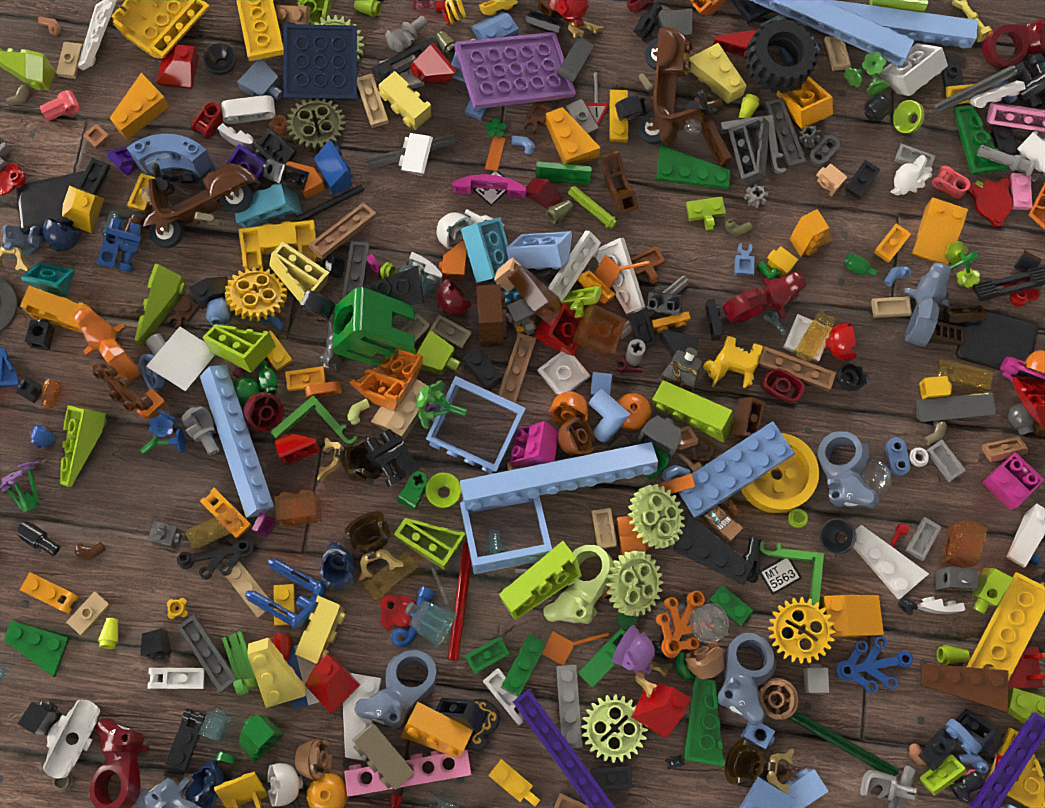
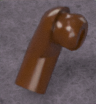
M99 542L92 548L81 543L75 546V554L79 558L89 560L106 550L102 542Z

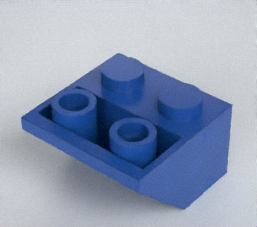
M332 141L327 142L314 157V161L319 172L323 175L332 195H335L352 186L351 179L353 176L348 162L342 158V152L338 145L334 146Z

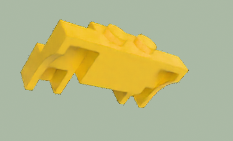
M314 220L301 222L285 221L276 225L268 223L259 227L239 229L244 269L252 270L253 267L256 269L264 268L263 254L272 253L282 241L293 249L298 250L299 253L311 261L320 262L319 257L309 249V244L316 239Z

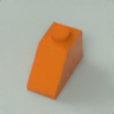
M290 161L286 163L309 172L304 190L300 189L306 200L325 190L323 184L325 179L321 172H316L314 167Z
M464 240L444 254L443 262H439V271L442 273L444 280L448 278L449 280L465 281L468 252Z

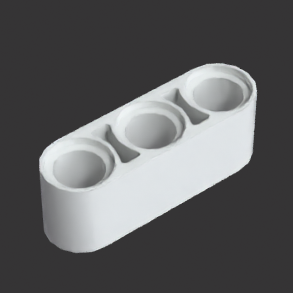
M268 95L226 100L221 103L223 122L227 124L268 120L276 115L274 98Z

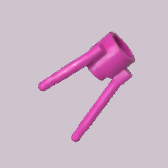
M1007 356L1000 366V370L1004 371L1002 375L1009 378L1012 382V374L1016 375L1019 370L1045 379V375L1021 366L1024 365L1025 361Z

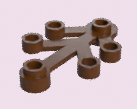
M104 363L93 366V375L98 380L102 379L111 390L109 396L115 402L121 398L125 400L123 406L127 411L131 412L136 407L143 411L153 406L152 400L146 394L142 393L138 397L127 389L132 383L126 376L114 379L117 375L114 367L110 365L107 367Z

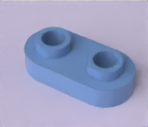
M143 354L139 358V368L147 387L153 390L161 389L165 378L146 367L154 358V355Z
M897 437L890 439L885 445L890 472L895 476H903L910 470L906 444ZM894 444L899 445V450L894 448ZM899 462L903 464V468L898 466Z
M950 719L945 724L946 732L962 744L961 748L966 753L977 755L982 750V746L956 720Z

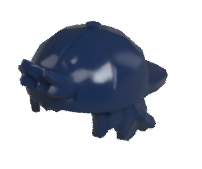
M331 541L327 545L328 550L323 555L322 566L319 569L321 581L327 588L330 587L331 590H349L356 583L353 556L339 542Z
M213 760L208 761L198 772L191 774L194 781L185 791L186 800L202 808H214L216 799L219 797L214 787L225 782L224 775L220 768H218V762Z

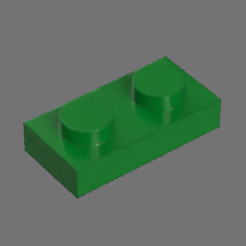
M721 585L709 599L712 604L739 627L753 612L750 607L724 585Z
M499 636L465 655V658L474 674L510 655Z

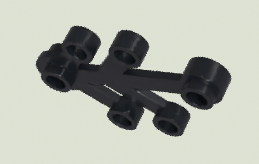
M219 527L215 532L218 539L226 540L233 545L224 547L210 538L206 531L201 530L196 534L197 541L213 550L194 554L182 552L177 557V563L180 568L189 569L193 566L194 562L212 559L207 566L200 568L199 575L204 580L210 579L218 565L220 573L228 576L241 557L246 558L253 553L254 544L247 538L239 540L229 534L225 527ZM225 531L224 535H219L220 532ZM206 535L204 539H200V537ZM247 545L245 549H240L242 546ZM227 555H232L228 562L221 563ZM224 567H229L227 571H222ZM204 571H209L207 575H203Z

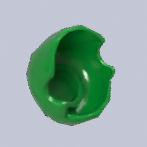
M241 377L233 383L239 404L245 406L247 400L252 395L262 392L258 381L252 378Z

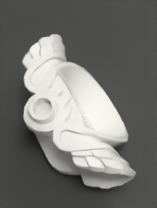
M82 699L78 700L66 716L62 715L60 720L50 728L47 736L49 751L43 766L44 772L53 778H66L75 766L81 752L88 750L93 740L89 737L100 713V709L93 702ZM69 733H76L79 736L76 744L69 745L66 742V737Z

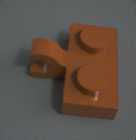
M656 245L630 258L632 264L645 261L651 262L649 265L634 268L636 277L645 273L650 285L657 283L659 278L654 268L665 264V259Z

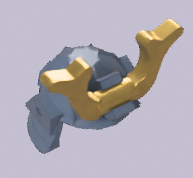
M3 225V243L5 245L0 247V270L4 269L2 260L3 256L7 254L8 257H17L16 270L30 271L31 268L26 264L24 256L34 254L44 239L40 236L42 234V227L32 226L30 234L25 235L19 226Z

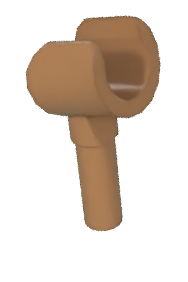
M683 453L679 454V457L689 466L691 473L702 468L699 461L693 464Z

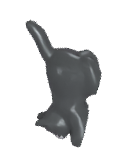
M329 320L326 322L328 335L325 352L322 355L316 356V358L320 360L324 368L332 366L334 372H339L342 366V356L333 352V324Z

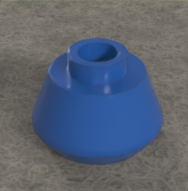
M40 424L33 426L30 434L32 440L30 442L39 449L42 446L47 448L56 442V436Z

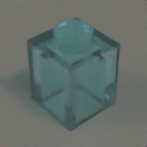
M217 708L215 711L208 710L199 735L222 742L231 718L227 717V712Z

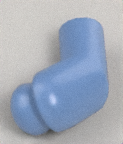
M512 135V145L525 147L524 152L526 154L534 153L535 144L528 137Z

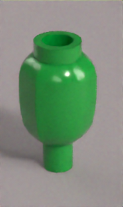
M848 253L843 262L848 270L859 275L869 274L874 277L878 271L871 267L867 259L858 254L851 255Z
M263 361L260 363L261 370L258 374L259 385L263 392L274 395L278 387L277 378L274 371L268 368L267 362Z

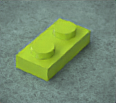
M951 754L937 770L932 771L930 769L919 778L921 783L935 796L967 772L966 768Z

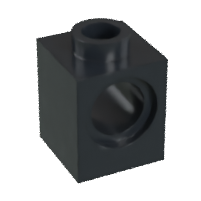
M45 319L30 320L25 342L30 347L50 350L55 328ZM44 330L42 335L37 336L39 331Z

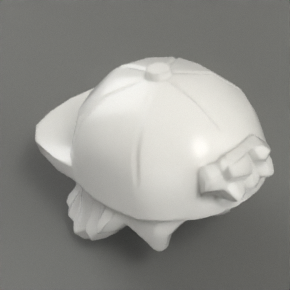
M921 155L913 164L906 163L896 171L894 177L895 188L890 192L894 193V195H904L908 191L916 193L917 188H923L925 186L924 181L932 177V168L925 167L927 158Z

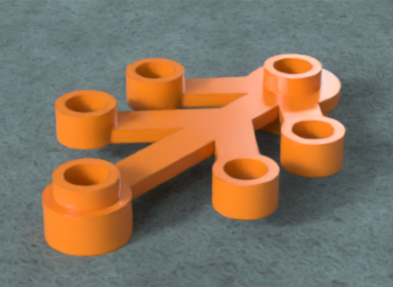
M700 591L688 594L686 599L687 606L681 618L677 608V599L675 597L665 599L664 606L667 610H670L674 627L672 634L669 626L670 617L667 613L657 615L656 622L662 626L664 635L661 647L665 656L673 658L683 649L695 650L699 647V641L695 637L681 642L679 640L682 635L690 633L702 634L707 630V626L703 621L686 626L694 609L702 606L705 602L704 595Z

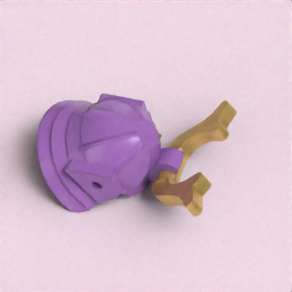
M632 625L624 634L612 658L614 663L622 665L627 670H635V679L644 688L648 698L656 690L657 685L646 681L645 675H649L652 670H656L666 677L667 672L672 668V664L653 662L654 646L645 632L640 634L635 625Z

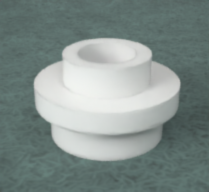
M915 448L910 452L909 460L914 466L922 467L928 463L929 455L923 448ZM919 455L921 461H918L915 456Z

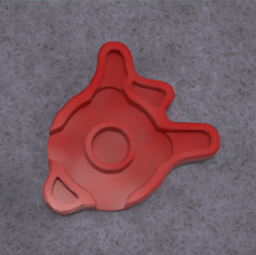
M1002 178L999 182L986 180L983 183V188L970 183L967 191L974 199V206L979 216L983 215L988 218L987 221L997 228L1004 224L1005 218L1010 213L1013 205L1009 194L1011 181L1008 178Z

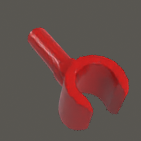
M435 1L436 12L442 11L446 24H451L445 8V2Z
M898 524L895 529V536L889 545L894 548L901 534L908 535L910 526Z

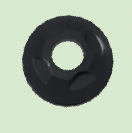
M213 44L206 49L203 55L205 67L215 75H225L236 66L235 51L227 44ZM221 60L227 62V65L223 68L217 66V63Z
M834 518L823 525L820 532V541L828 552L844 554L855 545L856 531L850 522L841 518ZM840 532H845L847 535L844 543L837 541V535Z

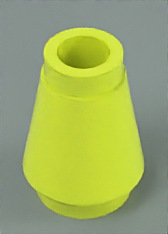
M746 94L743 97L739 120L752 117L759 106V98L757 96Z
M106 618L98 639L99 647L115 649L116 644H119L118 619Z

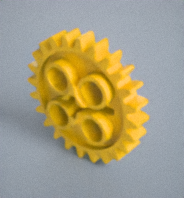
M255 267L252 268V271L245 268V273L238 271V276L232 275V280H228V286H225V299L227 305H230V311L235 310L236 316L242 314V319L249 316L250 321L254 317L257 318V321H260V317H264L267 320V315L275 317L274 311L280 313V307L284 308L285 302H287L286 285L279 277L277 278L276 273L270 274V269L264 272L263 267L259 271H256Z
M801 597L799 603H797L795 598H792V604L784 601L785 608L778 605L777 608L780 613L773 611L772 614L776 619L769 620L774 625L768 627V630L774 633L769 636V639H775L772 647L779 646L777 654L783 651L785 653L783 659L791 656L792 663L796 658L799 659L800 664L803 663L804 659L810 664L811 657L818 661V653L825 656L826 653L823 649H831L827 642H834V639L829 637L835 634V631L830 629L834 622H828L831 614L824 615L823 613L826 608L818 609L819 602L813 606L812 599H809L807 603H804L803 597ZM793 612H801L803 620L800 622L795 621L792 617ZM786 620H789L792 624H794V625H795L796 627H798V628H801V626H804V627H805L804 631H805L807 634L816 637L818 640H817V641L812 640V639H811L808 635H806L805 633H803L802 635H799V634H798V631H799V630H798L797 628L791 626V625H788L785 621H786ZM818 623L821 626V631L818 633L813 632L810 629V624ZM785 628L790 629L793 633L792 638H784L782 630ZM801 640H808L811 647L809 650H803L800 647Z

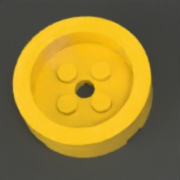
M785 433L781 434L795 455L773 469L780 471L781 479H774L771 475L773 470L741 489L744 497L753 506L768 513H787L798 508L811 497L819 480L818 462L812 450L799 438Z

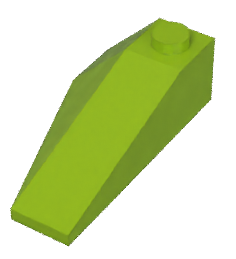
M8 48L7 51L0 49L1 68L30 85L33 89L49 91L56 71L44 54L22 49L21 52H15L11 48Z
M159 264L154 265L147 286L151 288L149 298L144 299L143 302L145 314L140 316L134 339L140 346L145 345L146 340L152 336L180 300L181 295L186 291V282L182 276Z

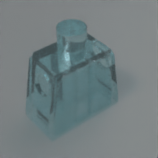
M424 600L420 606L411 602L405 611L413 617L409 626L429 644L437 648L457 616L455 612Z

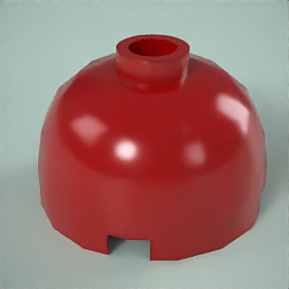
M851 322L834 326L829 332V338L825 339L826 349L831 350L832 355L836 359H856V352H853L856 342Z

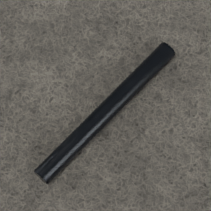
M362 184L296 216L298 222L305 221L365 190Z

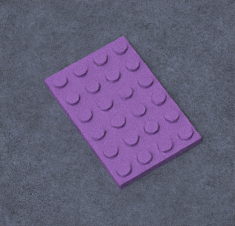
M555 32L455 42V51L474 109L572 98L576 94L573 83L557 73L565 59Z

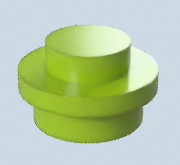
M386 262L380 269L382 279L396 274V267L389 262Z
M796 508L789 513L788 521L791 526L801 528L807 524L808 515L804 510Z

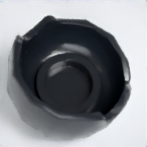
M852 363L844 364L838 369L837 373L838 383L847 391L859 390L867 384L869 377L863 373L862 367Z

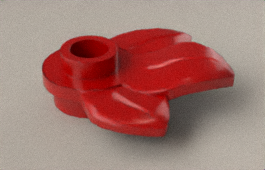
M9 164L6 166L5 171H0V196L9 194L15 187L20 188L26 183L25 173L19 170L16 164Z
M1025 279L1022 281L1004 285V288L1029 282L1031 280ZM1031 288L1010 294V301L1013 305L1021 307L1029 301L1038 300L1040 291Z
M394 595L384 596L380 601V608L382 610L380 622L387 631L394 624L401 628H409L411 626L409 612L416 608V602L408 596H400L398 598ZM389 601H392L394 603V606L391 609L387 608V603Z

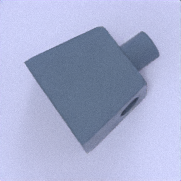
M262 59L257 60L237 81L240 90L252 97L268 95L276 100H280L284 95V91L279 89L281 82L278 75Z

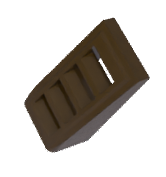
M937 321L935 330L928 343L966 346V328ZM951 331H953V339L950 338ZM957 332H961V341L957 340Z

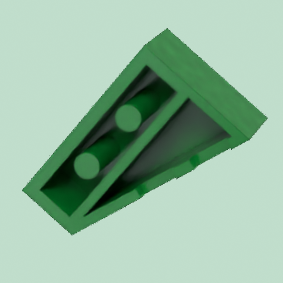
M259 714L250 716L244 722L246 726L241 730L238 744L254 764L284 735V732L269 716Z

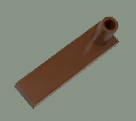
M698 97L693 99L696 103H700ZM720 98L707 101L711 108L720 109L723 107ZM706 115L707 121L699 125V129L718 166L726 167L732 157L710 115Z

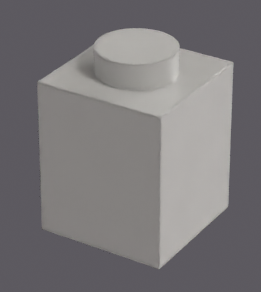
M809 664V668L803 669L804 693H829L828 668H822L821 664Z

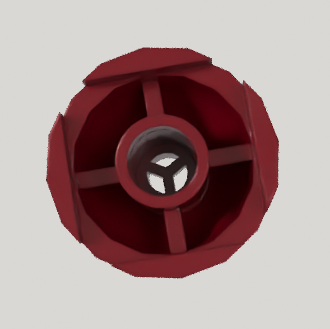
M448 278L437 288L436 299L438 304L436 306L443 314L447 312L450 315H461L471 308L472 304L469 300L464 299V293L451 280L449 281Z
M259 392L247 400L244 407V416L251 427L262 432H268L274 426L277 427L284 417V406H282L281 400L271 393Z

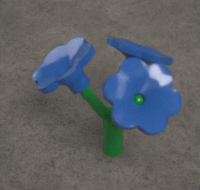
M158 409L157 411L161 415L157 418H151L149 421V431L155 435L140 451L146 455L157 445L169 444L170 446L177 445L178 452L184 453L186 439L183 430L177 429L175 438H169V440L165 441L158 440V438H164L165 435L169 436L172 434V421L180 423L176 418Z

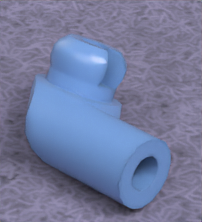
M905 266L893 267L885 278L884 284L891 287L896 279L909 277L911 274L910 268Z
M672 465L664 469L662 479L669 481L677 475L682 477L690 474L691 470L678 465Z
M974 753L971 755H957V760L962 765L970 764L981 774L988 772V764L980 755H975Z

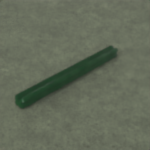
M795 711L792 716L787 718L876 770L897 777L899 773L898 768L802 713Z

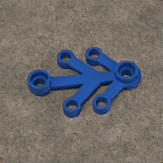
M877 637L874 639V645L863 663L856 664L860 654L867 651L868 644L860 640L855 643L854 650L848 660L841 661L836 667V674L841 680H853L864 687L866 692L875 693L878 690V684L875 681L866 680L858 674L859 672L865 671L882 682L887 689H895L898 685L897 679L888 677L877 669L898 665L901 668L909 667L913 662V658L909 652L901 651L895 657L875 661L881 649L887 646V640L884 637ZM879 639L883 641L882 647H880L877 643ZM859 643H862L864 645L863 650H860L858 648ZM903 655L907 656V663L902 661ZM845 667L850 669L849 674L844 673ZM889 679L893 680L894 685L892 687L888 685ZM870 683L874 685L873 691L868 688Z

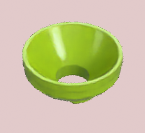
M906 100L900 103L893 115L895 128L901 133L917 131L921 127L925 115L922 105L913 100ZM916 113L918 116L917 121L912 124L911 117Z
M450 473L435 474L426 485L427 499L438 508L453 506L461 496L460 482ZM442 487H446L450 491L449 496L446 498H441L438 495V491Z

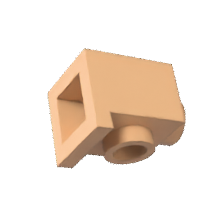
M831 163L826 168L822 167L816 174L819 177L817 181L824 189L830 191L829 195L831 197L847 179V176Z

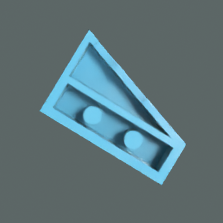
M274 184L268 189L256 191L253 194V202L250 207L244 212L234 214L236 223L244 228L266 224L268 219L279 217L280 220L286 219L285 215L294 213L298 216L302 214V210L296 193L283 184Z

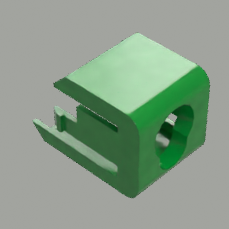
M358 287L353 289L334 307L333 352L367 365L383 364V361L376 359L375 354L380 353L385 355L386 358H391L398 351L375 343V341L416 355L414 335L392 328V318L396 315L415 321L416 311L414 306L367 288Z

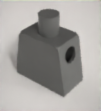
M692 9L659 12L657 18L658 28H674L683 33L690 41L692 37Z

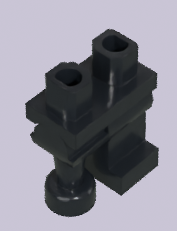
M1041 53L1028 59L1030 66L1036 68L1038 75L1033 76L1029 66L1021 62L1015 66L1017 74L1012 76L1014 81L1024 82L1025 89L1020 91L1024 101L1028 102L1035 109L1043 106L1044 103L1041 96L1045 95V67L1042 64L1044 58Z
M391 429L380 434L384 445L380 446L375 437L364 443L369 452L365 456L370 460L374 468L381 469L387 477L385 480L387 487L392 486L421 468L419 463L415 462L408 452L400 435L396 437ZM390 464H392V466H393V468H394V470L396 471L397 474L394 475V473H393V471H392V469H391V467H390Z

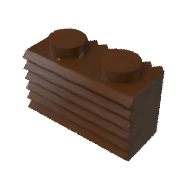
M752 397L739 399L731 436L745 440L759 431L766 403Z

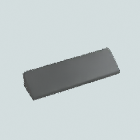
M992 392L917 400L916 418L921 422L996 415Z

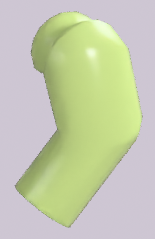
M367 399L351 406L347 415L351 424H358L360 422V412L370 408Z

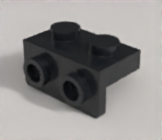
M271 128L267 130L259 142L254 141L252 144L260 156L285 164L289 161L291 162L298 153Z

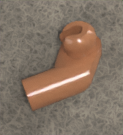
M915 743L909 746L910 757L917 765H926L918 756L922 751L920 746Z

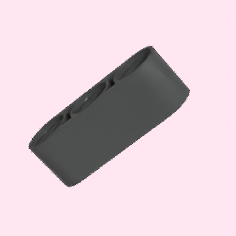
M578 36L557 73L568 81L573 82L594 44Z

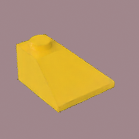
M69 186L63 203L62 216L72 220L73 227L93 233L104 198Z

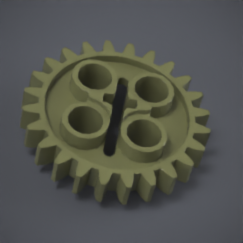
M309 98V102L306 103L302 100L303 105L296 103V109L291 108L292 114L287 115V131L290 139L294 140L295 145L299 143L301 149L306 146L307 151H309L312 147L314 152H316L317 148L322 149L329 141L337 145L336 139L342 140L341 135L345 134L344 128H346L345 115H343L342 109L339 110L338 104L333 106L332 100L326 103V98H323L322 101H319V98H316L315 101ZM312 112L316 114L321 137L317 136Z

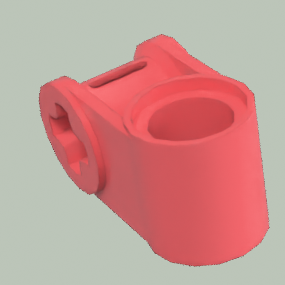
M942 166L938 176L933 178L932 185L952 198H962L970 187L969 179L948 166Z

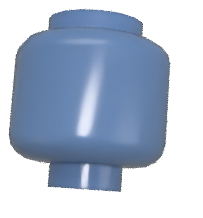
M216 298L209 301L206 310L208 322L213 326L215 324H228L232 313L230 305H227L224 298Z

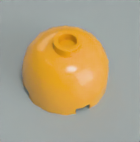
M325 773L324 779L312 780L307 789V801L310 808H344L348 800L346 783L340 776L333 773Z

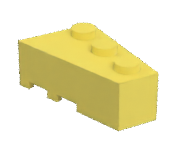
M719 43L690 57L691 70L688 72H692L697 76L701 83L707 84L711 91L726 103H730L743 96L747 85Z
M394 71L379 84V95L384 101L388 100L392 104V110L396 114L400 113L402 115L404 123L409 128L412 126L416 130L431 117V104L428 101L426 103L422 102L419 98L420 94L417 91L414 93L409 87L410 85Z
M283 241L271 253L269 266L300 303L306 291L311 290L319 293L326 285L329 272Z
M320 596L316 599L318 605L315 612L310 614V623L307 629L304 630L295 655L316 664L329 653L327 648L330 643L333 644L337 636L335 630L338 624L341 625L346 616L344 613L345 609L341 605Z
M269 638L248 644L247 654L266 708L306 696L305 683L295 674V670L288 665L283 655Z

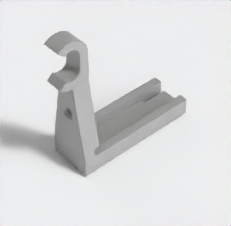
M773 115L763 116L769 122L768 152L772 170L776 174H783L787 169L778 168L776 159H781L784 154L778 153ZM758 117L721 122L718 128L719 134H730L729 129Z

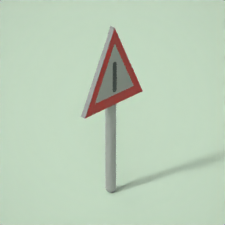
M595 72L594 103H585L598 126L610 103H598L597 72Z

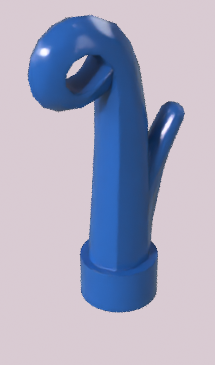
M420 586L409 633L401 628L393 631L391 640L395 646L406 647L411 644L416 638L422 623L425 631H429L428 615L430 603L435 594L434 590ZM399 634H403L405 636V639L403 641H399L397 639V636Z

